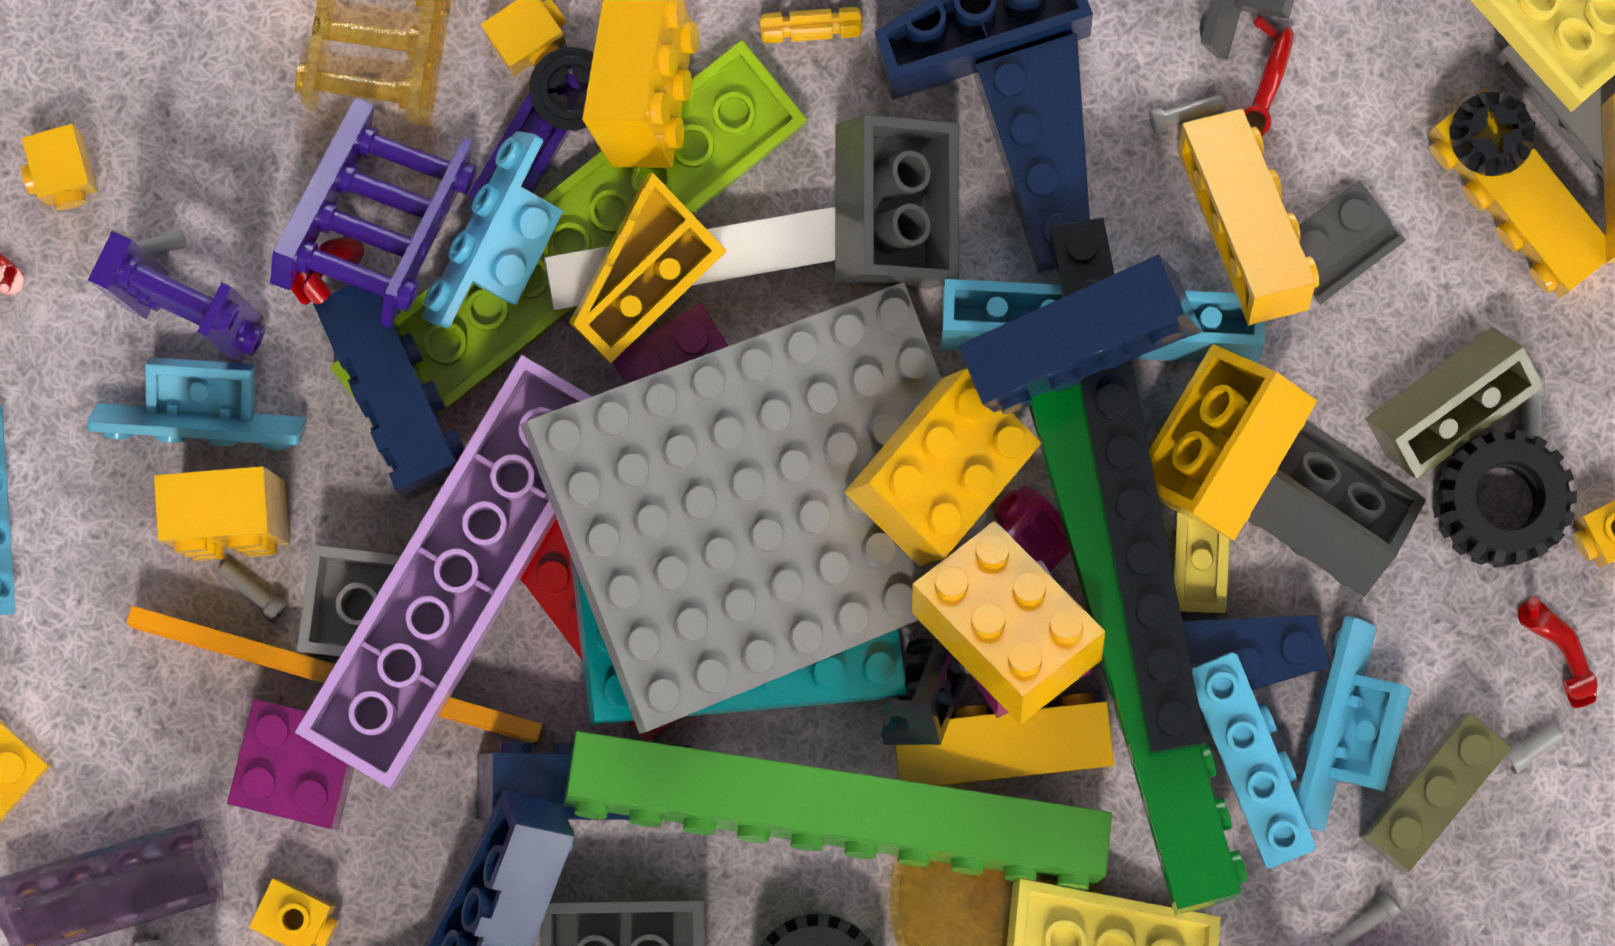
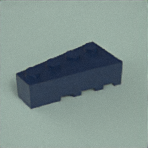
M926 0L874 32L875 52L891 99L894 100L974 74L976 64L1074 33H1077V40L1090 37L1093 13L1088 0Z
M1077 33L978 63L974 72V79L1038 273L1056 268L1050 227L1090 220Z
M1158 254L958 346L982 404L993 412L1001 410L1002 414H1010L1029 406L1033 402L1032 398L1051 390L1052 392L1063 391L1080 383L1084 377L1117 367L1133 358L1198 334L1202 330L1177 272Z
M349 285L330 294L322 304L313 303L341 367L343 370L346 369L350 376L348 382L355 400L366 418L369 417L373 427L370 428V433L375 445L387 465L392 466L393 472L389 473L395 490L404 498L410 500L444 484L465 450V446L456 428L446 432L438 412L446 409V406L434 381L431 380L424 383L418 372L416 364L424 361L411 332L401 335L395 320L391 328L380 325L384 297Z
M1315 615L1182 621L1191 668L1226 653L1234 652L1238 655L1252 691L1331 667ZM1100 661L1099 663H1100V666H1101V670H1102V673H1103V676H1104V679H1105V683H1106V686H1107V689H1108V692H1109V695H1110V699H1111V702H1112V705H1113V708H1114V712H1115V715H1116V718H1117V721H1118V725H1119V728H1120V730H1121L1120 723H1119V720H1118V716H1117V713H1116V709H1115V706H1114V702H1113V699H1112V695H1111V692H1110V688H1109V685H1108V682H1107V678H1106V675H1105V671H1104V668H1103V664H1102V661Z
M502 742L500 743V753L477 755L476 819L490 818L503 791L558 802L563 805L572 743H553V754L532 753V743ZM672 745V746H679V747L691 748V745ZM563 806L568 820H629L628 815L608 813L606 819L584 818L574 814L575 807Z
M503 791L423 946H534L565 861L574 845V831L570 826L562 803Z

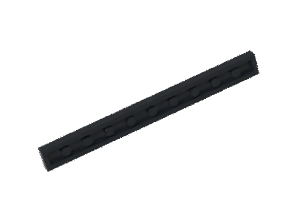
M1104 217L1050 227V237L1062 298L1115 274ZM1129 360L1117 367L1084 377L1079 383L1149 753L1151 755L1204 746L1206 740L1132 360Z

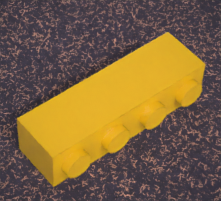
M1484 88V89H1482L1480 92H1478L1477 94H1479V93H1481V92H1483V91H1486V92H1488V91L1486 90V88ZM1455 110L1428 134L1429 138L1433 141L1429 146L1432 155L1444 169L1449 171L1454 167L1467 183L1462 187L1463 192L1476 209L1481 212L1486 208L1500 224L1496 227V232L1506 247L1514 253L1519 249L1533 265L1529 269V273L1535 283L1545 293L1549 294L1554 291L1561 298L1606 263L1605 235L1534 148L1520 167L1505 175L1485 176L1465 167L1456 157L1450 143V125L1457 111ZM1488 112L1487 127L1477 135L1472 136V138L1491 139L1493 146L1497 147L1499 154L1500 139L1509 133L1510 130H1513V127H1497L1494 119L1490 118Z
M1243 108L1183 123L1177 153L1247 324L1252 325L1308 311L1314 288L1319 286L1317 266L1311 256L1305 257L1300 246L1301 235L1298 221L1292 212H1286L1281 201V182L1277 172L1274 169L1268 170L1263 158L1264 145L1260 131L1257 127H1250Z
M1093 693L1061 696V707L1040 709L1021 725L1010 713L999 718L995 714L988 715L987 705L955 708L956 718L950 719L941 745H894L898 780L942 786L1115 766L1107 701L1094 703Z

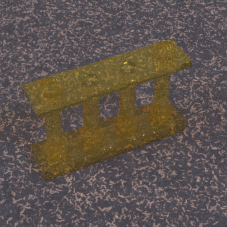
M317 0L307 63L300 62L298 65L295 92L302 94L301 101L307 109L318 110L321 92L399 103L400 109H406L405 115L410 124L431 127L452 0H413L417 7L423 8L420 27L412 26L410 31L333 20L336 0ZM329 40L405 51L409 58H414L411 78L403 77L402 82L324 71Z

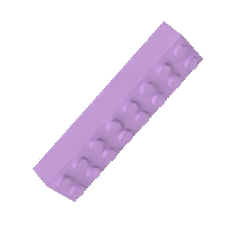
M520 356L296 729V734L389 789L397 787L556 520L555 513L520 424L593 396L525 356Z

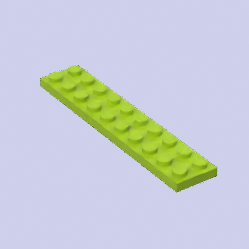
M743 40L739 41L692 79L691 96L688 101H683L681 118L684 123V141L680 149H675L673 168L612 167L601 151L542 198L563 210V213L516 305L507 303L472 283L449 328L430 324L422 319V314L426 308L424 299L428 289L414 299L408 311L401 310L402 313L396 316L395 322L401 335L411 332L423 356L424 361L416 364L423 382L426 383L433 380L444 401L446 409L438 412L439 417L577 308L575 306L553 310L544 257L609 246L646 174L654 173L694 215L808 124L807 118ZM337 360L330 366V369L354 397L348 382L350 376L346 369L343 370Z

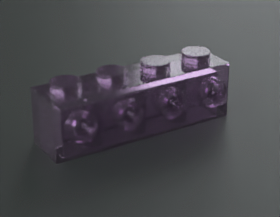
M198 819L0 877V927L10 946H66L225 899L220 861L202 819Z

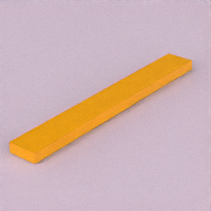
M132 605L126 622L129 624L128 627L321 683H325L335 666L334 663ZM452 697L448 699L439 715L442 718L538 745V742L541 743L546 725Z

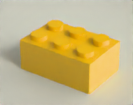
M684 0L602 1L582 120L612 167L673 168L675 149H680L683 145L684 123L681 118L683 101L690 99L692 91V78L688 68L691 54H696L699 47V28L696 22H692L686 11Z
M1212 344L1149 449L1159 501L1169 508L1235 541L1318 401L1278 372Z
M966 368L940 379L844 493L918 566L943 560L948 556L1042 442L1013 413L1002 414L1001 410L993 412L985 407L980 400L969 370Z
M264 466L154 475L158 541L173 547L174 553H183V557H192V561H215L225 559L224 550L237 549V553H245V557H265L277 555L278 545H290L286 481Z
M995 520L913 583L912 614L1020 725L1102 660L1105 630Z

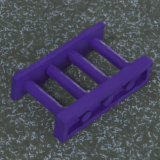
M354 98L273 250L270 283L290 290L299 272L307 274L310 270L384 297L380 325L391 328L399 310L408 311L410 309L419 285V281H416L415 278L458 192L464 195L468 193L475 177L477 165L470 163L473 141L466 138L462 139L452 161L379 135V129L372 126L375 105ZM372 154L437 178L441 182L433 198L429 199L358 172L359 167L356 164L361 156L369 158ZM353 192L420 217L422 220L413 238L339 211V205L336 202L340 194L348 196ZM330 231H334L398 255L402 259L393 277L318 250V244L315 242L320 232L328 235Z
M111 231L88 278L90 283L127 311L144 319H147L151 309L158 312L162 308L199 325L200 327L197 332L233 361L241 363L245 354L253 356L256 353L266 330L265 327L260 325L263 316L235 289L221 282L214 298L209 297L167 277L169 272L133 240Z

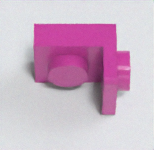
M1024 485L1019 490L1008 493L998 503L996 513L994 514L996 522L1036 562L1042 560L1049 572L1070 552L1059 512L1043 495Z

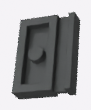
M1360 180L1299 225L1301 235L1300 246L1305 257L1311 256L1317 266L1319 286L1314 288L1313 295L1320 305L1406 241L1402 234L1400 235L1391 224L1392 221Z

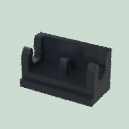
M916 639L908 643L905 653L914 656L925 654L929 658L926 664L919 662L907 666L905 671L907 676L905 680L906 695L900 696L898 700L884 704L881 715L891 717L888 726H884L881 732L884 745H941L966 678L964 666L938 639Z

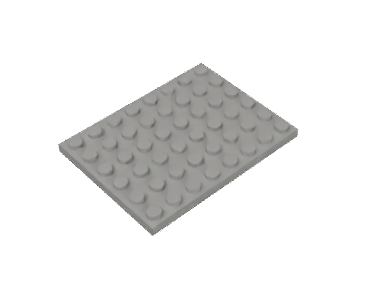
M904 282L520 424L639 734L653 730L918 621L912 614L913 583L943 560L918 566L844 493L941 379ZM991 506L985 510L948 556L994 520L996 521Z

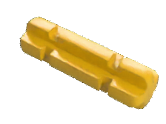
M858 7L839 8V12L831 13V8L789 11V16H782L781 12L764 13L760 17L761 39L766 44L781 43L783 38L791 37V42L833 39V34H840L841 38L859 37L863 29L862 14Z

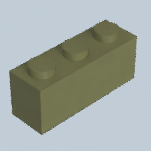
M1491 327L1365 419L1385 456L1417 480L1537 393L1544 385L1525 348Z
M1472 713L1461 714L1359 837L1399 871L1410 872L1512 747Z

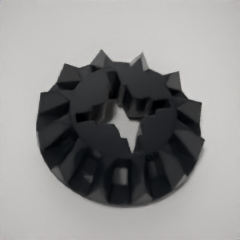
M579 47L557 49L546 55L537 64L532 73L529 87L531 102L538 116L554 129L578 132L581 129L587 128L582 120L587 92L579 94L576 110H572L571 104H569L565 95L549 92L558 91V88L566 87V78H569L568 69L573 70V75L576 77L579 85L588 87L594 54L589 50Z
M1483 91L1464 101L1455 112L1450 125V143L1458 160L1469 170L1485 176H1501L1516 170L1529 157L1535 146L1534 130L1536 122L1531 119L1526 110L1525 103L1518 102L1510 97L1507 92ZM1488 112L1490 118L1494 119L1497 127H1513V130H1510L1509 133L1500 139L1499 154L1497 147L1493 146L1491 139L1472 138V136L1477 135L1487 127Z

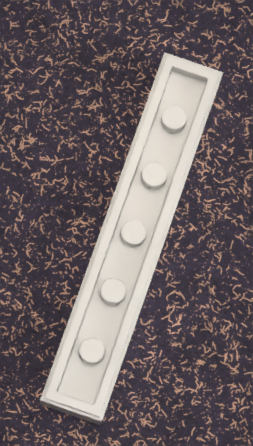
M835 206L708 228L707 230L727 252L693 285L835 261ZM609 246L544 257L553 310L578 306Z

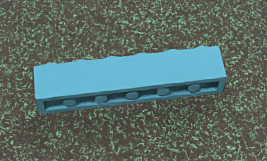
M945 279L942 298L940 350H960L958 345L1061 299L1060 284ZM1185 291L1202 332L1133 358L1202 362L1211 345L1215 344L1258 363L1265 345V321L1248 325L1235 293Z

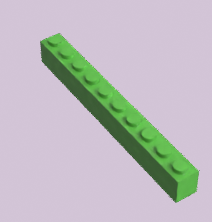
M576 731L572 741L563 806L575 807L574 814L584 818L606 819L608 813L628 815L629 822L638 826L660 827L662 821L682 823L683 831L697 835H714L716 829L737 832V839L751 843H768L769 837L791 840L790 846L799 850L822 851L823 845L844 848V855L858 859H875L877 853L898 856L897 862L906 866L928 867L930 866V861L950 863V870L960 874L981 875L983 874V869L1003 871L1004 879L1013 882L1019 879L1036 881L1037 876L1057 879V886L1083 891L1089 890V884L1095 885L1106 876L1112 812L580 731Z

